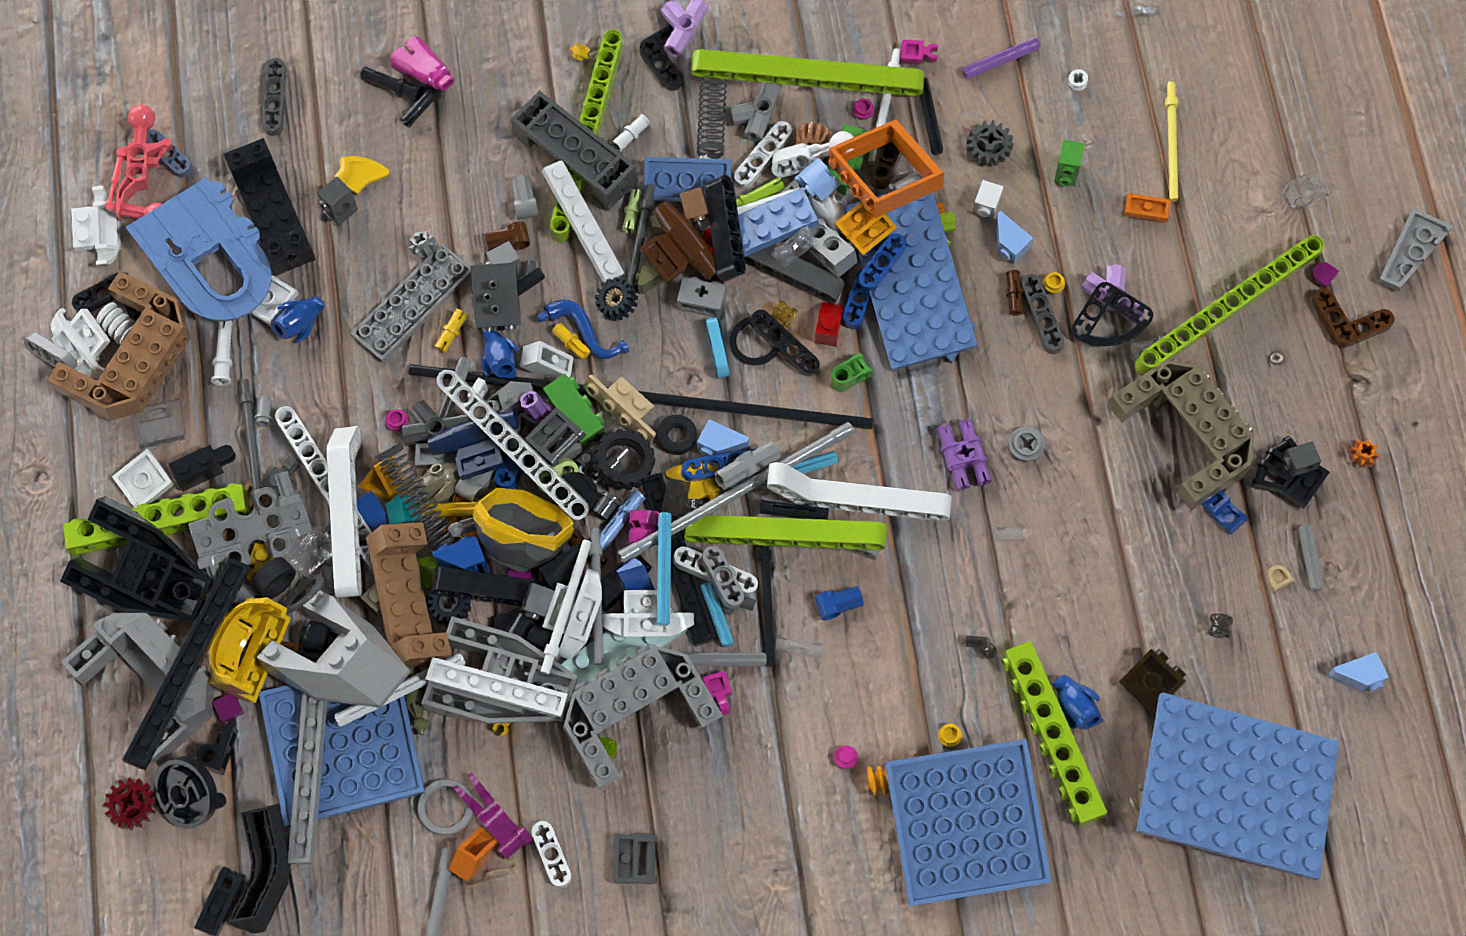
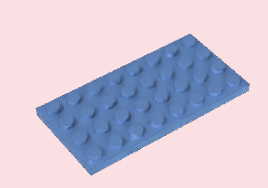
M931 193L886 213L897 226V229L862 256L859 253V257L864 269L890 235L900 234L905 238V252L875 289L869 290L891 370L902 369L978 347L934 194ZM860 202L846 205L847 213ZM899 240L896 243L893 241L891 242L892 249L888 253H890L892 257H894V255H892V251L894 250V248L901 247ZM879 257L876 264L879 267H886L889 264V259L887 257ZM873 266L871 267L873 269L872 275L870 277L865 276L867 283L869 281L874 282L873 275L877 271Z

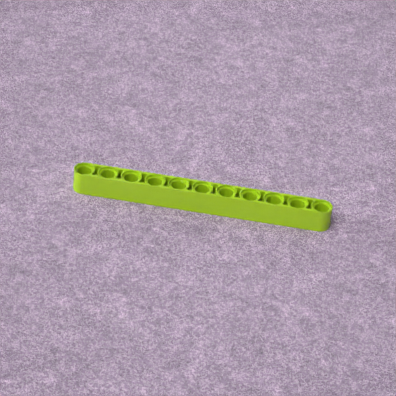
M610 29L603 35L579 120L598 136L623 52L622 35L615 29ZM590 115H597L596 117H593V118H590V117H589ZM567 168L580 194L583 195L586 182ZM557 200L550 227L553 239L559 243H564L570 239L573 228ZM560 227L566 228V229L563 230V231H557V230H556V229H558V228H560Z
M705 49L694 50L692 53L691 73L697 77L906 96H919L923 94L924 72L920 69Z
M1317 235L1308 236L1152 344L1137 359L1135 363L1136 371L1140 375H1144L1165 360L1171 361L1310 264L1323 250V240ZM1194 325L1199 326L1201 330L1195 328ZM1178 337H1182L1185 342L1180 341ZM1161 348L1166 349L1168 353H1164ZM1144 360H1148L1152 365L1146 364Z

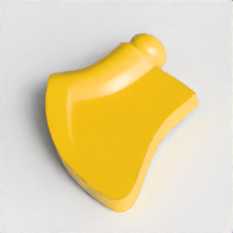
M347 156L339 159L340 169L334 175V178L337 176L354 194L359 195L369 184L388 177L389 170L371 159Z
M702 463L699 469H692L690 466L687 472H691L694 475L697 470L702 469ZM683 464L666 470V476L683 489L690 504L705 498H709V501L720 495L716 478L688 482L681 476L680 470ZM707 464L711 472L718 471L717 468Z

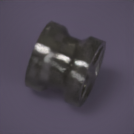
M1221 613L1211 614V627L1208 628V635L1221 639L1230 638L1232 633L1230 626L1233 624V617Z

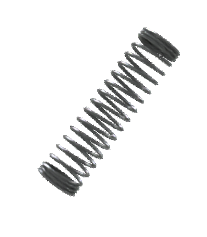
M700 77L699 128L697 131L699 134L697 135L698 146L696 153L698 156H705L707 153L701 152L700 149L709 152L721 151L716 154H707L709 158L718 159L724 155L723 143L725 140L723 137L725 133L723 131L725 127L723 125L725 124L724 118L726 117L724 114L726 109L724 107L726 106L725 94L727 91L725 88L727 85L725 82H727V79L724 82L721 80L705 81V77ZM705 83H708V84H711V85H721V84H724L725 87H724V88H723V87H720V86H708V87H705L703 84H705ZM705 89L710 90V91H721V90H724L725 92H724V94L719 93V92H708V93H705V92H703V90H705ZM705 95L710 96V97H721V96H724V100L719 99V98H708V99H704L703 96H705ZM705 101H707V102H709V103H721V102H723L724 105H723V106L718 105V104L704 105L703 102H705ZM705 107H706V108H709V109H721V108H723L724 111H723V112L717 111V110L704 111V110H702V109L705 108ZM705 113L708 114V115H721V114H723V118L716 117V116L703 117L702 114H705ZM702 120H708V121H721V120H722V121H723V124L715 123V122H710V123H705V124H704V123L701 122V121H702ZM707 126V127H713V128H714V127H721V126H722V127H723V130H719V129H705V130H704V129H702L701 127ZM703 132L712 133V134L722 133L723 135H722V136H718V135H706V136H703L701 133H703ZM703 138L711 139V140L722 139V142H721V143H720V142H717V141H707V142H703V141H701V139H703ZM705 148H716L719 150H708Z
M400 442L376 455L377 462L384 460L380 464L381 467L392 463L384 470V473L397 469L388 476V479L401 475L391 485H397L405 481L395 490L398 492L408 488L399 498L414 493L403 504H408L418 499L407 508V511L421 506L411 514V517L425 512L414 523L430 518L423 523L424 528L432 524L434 525L425 531V535L438 530L427 539V542L441 537L430 546L432 552L442 545H452L459 539L452 536L440 542L450 534L448 531L437 535L448 527L449 523L431 530L445 520L446 517H441L427 524L442 512L439 510L424 517L434 510L438 504L420 511L431 503L434 498L414 506L430 494L428 491L411 499L425 489L426 485L407 493L422 482L423 479H419L404 486L419 475V473L398 481L415 467L412 466L394 475L411 462V460H408L391 468L405 458L407 454H403L385 463L403 450Z

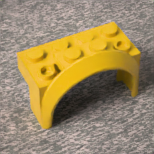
M245 598L243 603L233 608L227 614L209 648L208 660L211 675L209 684L245 702L256 703L268 674L257 657L271 640L278 644L281 643L291 617L285 615L288 608L269 598ZM239 619H242V620H244L245 622L251 624L252 627H250V626H248V625H246V624H244V623H242V622H240V621H238V620H239ZM252 633H253V636H252L251 641H250V643H249V646H248V648H247V650H246V653H245V655H244V657H243V660H242L240 666L238 667V665H239V660H240L242 651H243V649H244V647H245V644L247 643L249 637H250V636L252 635Z

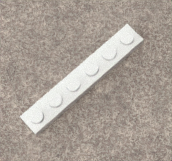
M561 160L544 167L542 173L602 282L606 284L609 278L613 281L614 277L619 278L623 276V269L563 161Z
M434 657L425 678L426 682L561 719L568 700V694Z

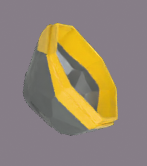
M496 488L474 506L473 519L480 541L487 550L486 555L490 559L516 571L524 572L555 559L567 544L574 531V523L560 506L525 490Z

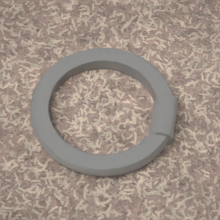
M452 779L435 780L424 788L425 793L420 795L418 801V815L422 824L429 831L438 835H452L468 825L473 816V811L468 805L463 819L458 824L448 828L438 827L431 823L425 812V804L428 797L442 787L453 788L458 785L472 797L470 791L462 783Z

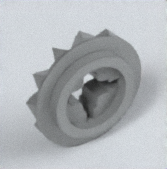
M1021 427L1011 434L1009 448L1012 455L1016 456L1019 461L1026 460L1030 462L1031 460L1038 459L1043 453L1045 440L1038 430L1032 427ZM1022 440L1026 443L1033 441L1030 446L1031 450L1027 447L1020 449L1023 445Z

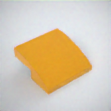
M862 202L857 204L834 224L862 256L897 229V226L886 214L875 218L870 211L865 209Z

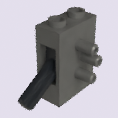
M515 262L471 266L476 328H481V332L485 330L493 331L494 327L503 326V330H516V325H521L519 296L545 279L543 271L540 268H536L518 280L517 263Z

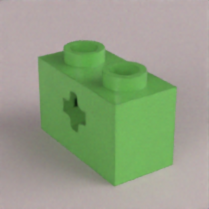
M1063 139L1054 179L1055 183L1066 187L1076 185L1082 162L1084 143Z

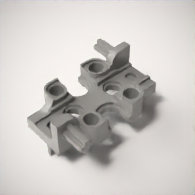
M288 471L274 475L280 496H278L274 489L269 487L251 491L252 501L254 502V510L251 514L239 515L234 509L232 499L227 498L214 503L210 508L209 517L188 524L199 557L197 561L199 569L206 568L208 576L213 580L211 583L212 588L221 573L219 563L223 561L226 564L231 552L236 551L241 554L242 560L239 562L247 565L251 564L248 546L252 541L259 539L267 544L271 557L277 558L289 552L293 538L313 532L301 490L294 491ZM263 494L270 495L272 503L270 505H263L260 502V496ZM217 508H224L228 515L226 518L220 519L216 516L215 510ZM277 515L280 519V524L276 527L269 526L267 523L268 516ZM224 529H233L236 535L235 538L229 541L225 540L222 536ZM276 538H283L286 541V547L282 549L275 547L274 540Z

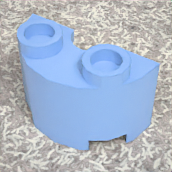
M819 158L795 177V180L801 187L805 188L811 197L816 195L821 201L841 185L837 177L827 169V166Z

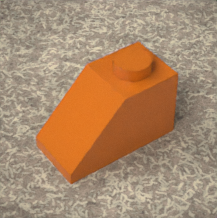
M479 827L457 848L448 870L469 882L481 870L498 844V841L490 832Z

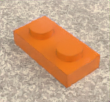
M1127 193L1124 216L1167 223L1171 199Z

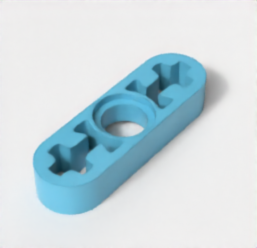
M717 317L705 319L718 378L729 377V368Z

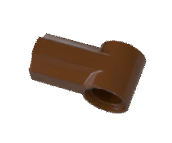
M514 222L505 229L485 233L488 251L508 241L514 250H522L530 246L525 222Z

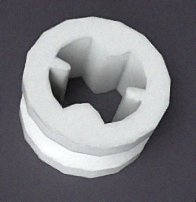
M1079 69L1072 71L1069 75V86L1076 91L1086 88L1088 82L1087 73ZM1075 77H1077V79L1078 77L1082 78V83H1080L1079 81L1078 83H1075Z

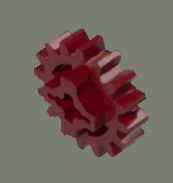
M131 777L127 779V783L119 780V787L111 786L110 788L113 793L105 795L109 799V802L103 803V806L109 809L105 812V815L108 818L112 817L110 822L114 825L118 823L120 829H124L127 825L129 830H133L134 824L142 828L143 820L151 821L148 817L149 813H156L152 809V806L157 805L156 800L151 799L154 797V791L150 790L151 786L148 783L143 784V781L139 778L135 783ZM141 792L144 794L145 803L141 801ZM134 801L133 806H132V805L127 806V803H128V802H129V803H132V802ZM116 804L119 805L120 810L118 813L120 815L117 814Z

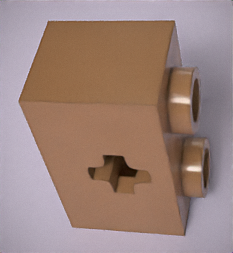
M703 186L681 192L680 197L686 219L692 218V222L705 219V214H708V207Z

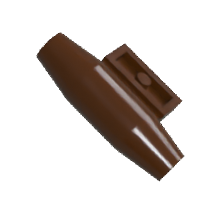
M667 201L660 204L653 213L665 234L655 236L643 245L639 251L666 285L683 273L688 263L707 280L712 279L717 275L715 258L709 246L690 222Z

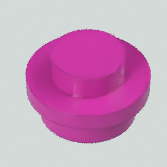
M859 99L853 105V114L859 119H868L874 113V105L868 99Z
M398 409L390 411L386 416L387 427L392 431H401L402 426L408 425L407 414Z
M844 745L836 750L834 760L838 767L850 769L856 765L858 754L853 747Z

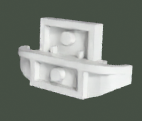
M102 185L92 187L95 198L93 206L71 209L73 248L75 251L96 249L98 253L97 266L111 264L118 256L119 250H121L120 221L116 212L106 209L105 204L108 202L109 194Z
M64 308L59 309L51 322L53 334L51 340L54 344L72 354L77 361L75 370L91 378L99 379L105 368L98 364L101 360L99 355L110 343V339L88 309H80L72 321H67L64 318L63 314L66 312Z
M587 568L580 590H576L562 633L564 636L558 657L568 660L588 640L602 600V587L597 571ZM557 582L542 627L554 630L567 591V585Z
M624 590V613L602 614V626L623 637L673 636L694 625V613H671V594L670 623L666 626L658 625L657 590Z

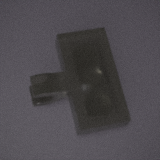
M668 478L661 513H671V523L684 516L685 510L693 511L703 505V500L688 499L691 482Z

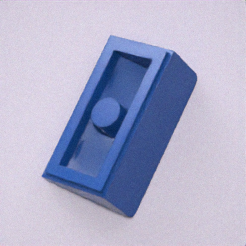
M636 558L631 559L616 571L625 590H655L645 566Z

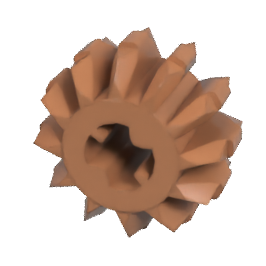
M813 121L810 124L804 122L796 132L795 142L796 145L801 143L809 146L813 144L823 145L830 142L832 132L828 130V126H822L821 122L818 124Z

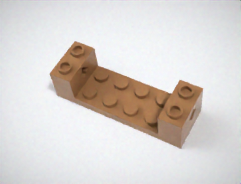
M423 522L379 526L366 537L388 644L407 668L430 666L433 657L444 660L452 654L447 632L433 634L415 554L427 545Z

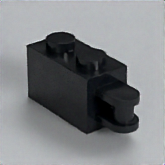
M208 445L168 464L177 484L184 492L223 474L224 470L222 467L233 462L236 459V454L230 445H223L213 450L211 445Z

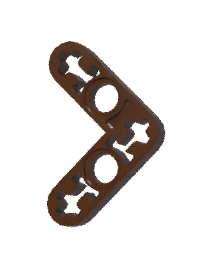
M1325 288L1319 289L1312 298L1313 306L1331 338L1341 348L1352 346L1389 330L1395 320L1394 314L1391 311L1381 309L1349 322L1330 290ZM1320 296L1328 299L1326 304L1324 301H1319ZM1331 313L1338 315L1339 322H1331L1328 319V315ZM1380 317H1382V319L1387 318L1388 321L1386 324L1384 321H1382L1380 323H1377V325L1375 326L1374 323L1378 322ZM1366 324L1370 331L1362 333L1358 329V325ZM1340 335H1348L1349 337L1346 340L1345 338H1340Z

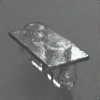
M806 225L805 227H800L797 233L778 248L775 247V251L771 254L785 268L817 243L818 239Z

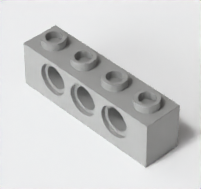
M817 217L819 225L796 234L791 238L839 278L858 263L856 257L857 250L851 242L847 243L844 241L837 230L830 229L823 218Z

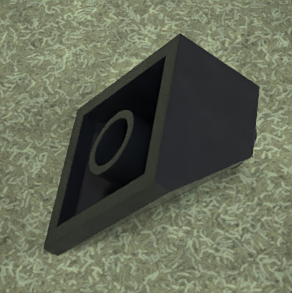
M579 544L539 568L546 588L555 590L557 582L568 586L580 551Z

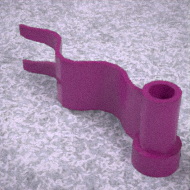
M471 772L468 776L486 805V809L458 785L453 788L501 846L498 850L507 860L523 845L527 846L534 839L522 825L518 828Z

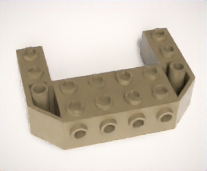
M1165 360L1113 394L1108 406L1122 423L1151 403L1159 409L1170 401L1214 456L1211 465L1180 486L1178 495L1192 511L1220 491L1226 492L1245 476L1251 465L1254 434L1251 426L1246 422L1244 423L1239 417L1237 409L1233 405H1229L1224 399L1223 392L1211 383V379L1206 371L1201 370L1198 365Z

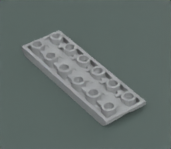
M441 243L436 248L437 250L430 254V257H427L350 333L382 362L386 361L471 277V267L444 244Z

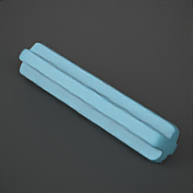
M712 582L704 583L701 585V591L722 647H728L733 644V638Z

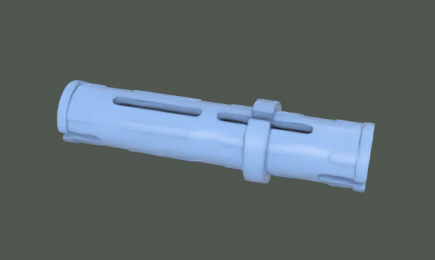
M637 490L632 492L623 505L620 504L615 516L600 533V545L603 552L626 522H628L630 511L637 510L646 499Z

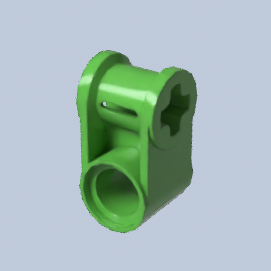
M862 353L852 356L849 360L833 369L831 386L835 391L844 392L873 375L874 370L866 364ZM843 376L846 380L840 381L836 377Z

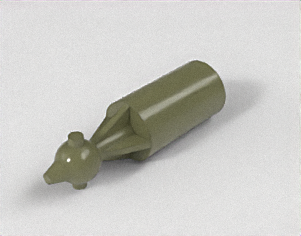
M420 667L408 668L410 674L405 679L420 673ZM424 686L404 695L406 706L415 717L413 724H410L411 729L415 728L420 736L424 735L427 725L430 724L429 719L423 718L424 708L421 702L425 694Z

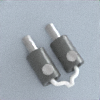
M593 441L575 460L579 466L580 473H583L582 470L588 472L595 464L593 457L599 442ZM623 447L615 456H608L606 459L607 463L614 471L617 472L622 467L620 461L629 453V450ZM597 471L592 474L595 484L599 482L603 486L606 485L604 480L599 479Z

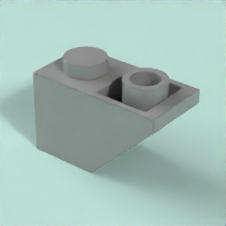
M510 381L485 402L497 413L515 411L516 415L525 412L521 407L520 398L523 394L533 391L531 383Z

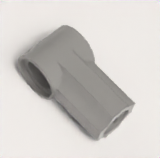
M525 175L517 176L515 179H512L516 218L519 220L537 217L538 211L536 199L533 197L531 179Z
M497 469L469 479H460L456 484L455 493L469 502L478 503L483 497L486 487L494 480Z

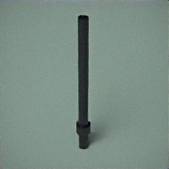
M760 545L758 559L761 561L766 666L774 667L776 662L770 569L772 550L769 549V546Z

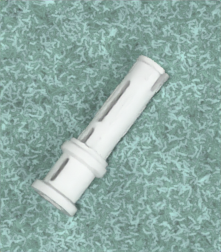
M218 321L217 353L212 361L214 376L211 377V383L216 386H228L231 384L229 373L232 367V360L230 359L232 321H225V324H223L224 321Z

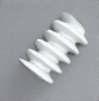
M115 302L107 304L99 312L96 319L104 332L108 333L119 345L122 344L135 323L133 319H128L129 316L123 313L121 308H117Z

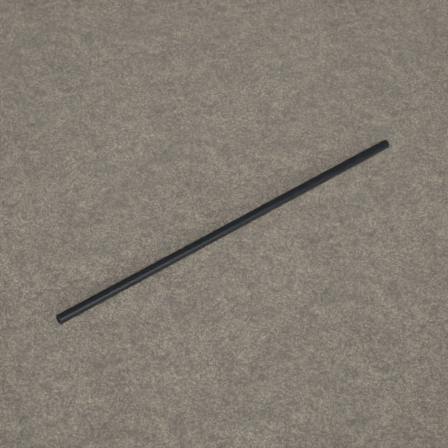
M410 364L409 375L437 378L440 372L444 370L455 371V369ZM468 371L465 382L475 383L479 377L485 380L486 384L505 386L510 381L531 383L533 390L544 391L543 388L553 382L551 380L517 376L514 378H501L495 374L486 376L483 372ZM446 374L443 379L451 380L452 375ZM578 384L580 386L577 389L579 394L589 396L583 388L584 384ZM638 391L652 404L839 426L849 422L852 427L872 429L873 418Z

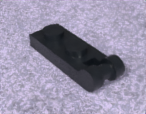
M222 867L194 926L196 930L211 936H219L239 890L245 883V874L240 872L236 874L231 872L230 868ZM226 881L232 882L230 889L224 887Z

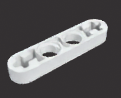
M777 122L735 171L734 183L738 188L747 189L751 187L773 161L774 153L783 149L790 141L792 127L788 122ZM785 129V130H786V134H785V133H782V134L779 136V130H780V131H783V130ZM772 143L776 148L768 152L764 149V146ZM753 159H760L763 164L759 167H754L751 165V161ZM748 173V180L744 179L740 181V176L745 177V175Z
M680 547L675 551L673 556L675 567L712 582L707 572H702L698 567L703 553L688 547ZM686 554L687 560L681 562V556ZM708 556L707 558L708 560L712 559L715 563L716 559ZM694 558H696L694 567H691ZM729 565L735 577L739 576L738 583L744 592V596L753 595L758 586L756 577ZM720 572L716 575V578H717V580H718L719 582H721V583L727 582V581H723V580L720 578ZM746 581L750 582L751 587L748 589L743 588V583Z

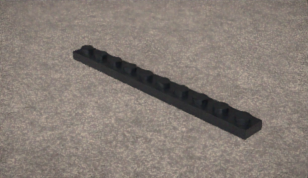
M228 558L123 757L124 763L146 771L250 572L249 565Z

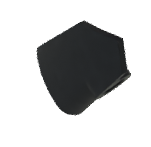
M515 608L493 618L495 629L518 635L542 652L545 651L546 644L550 643L553 630L542 627L545 617H539L538 620L531 619L525 616L526 612L521 611L520 608Z

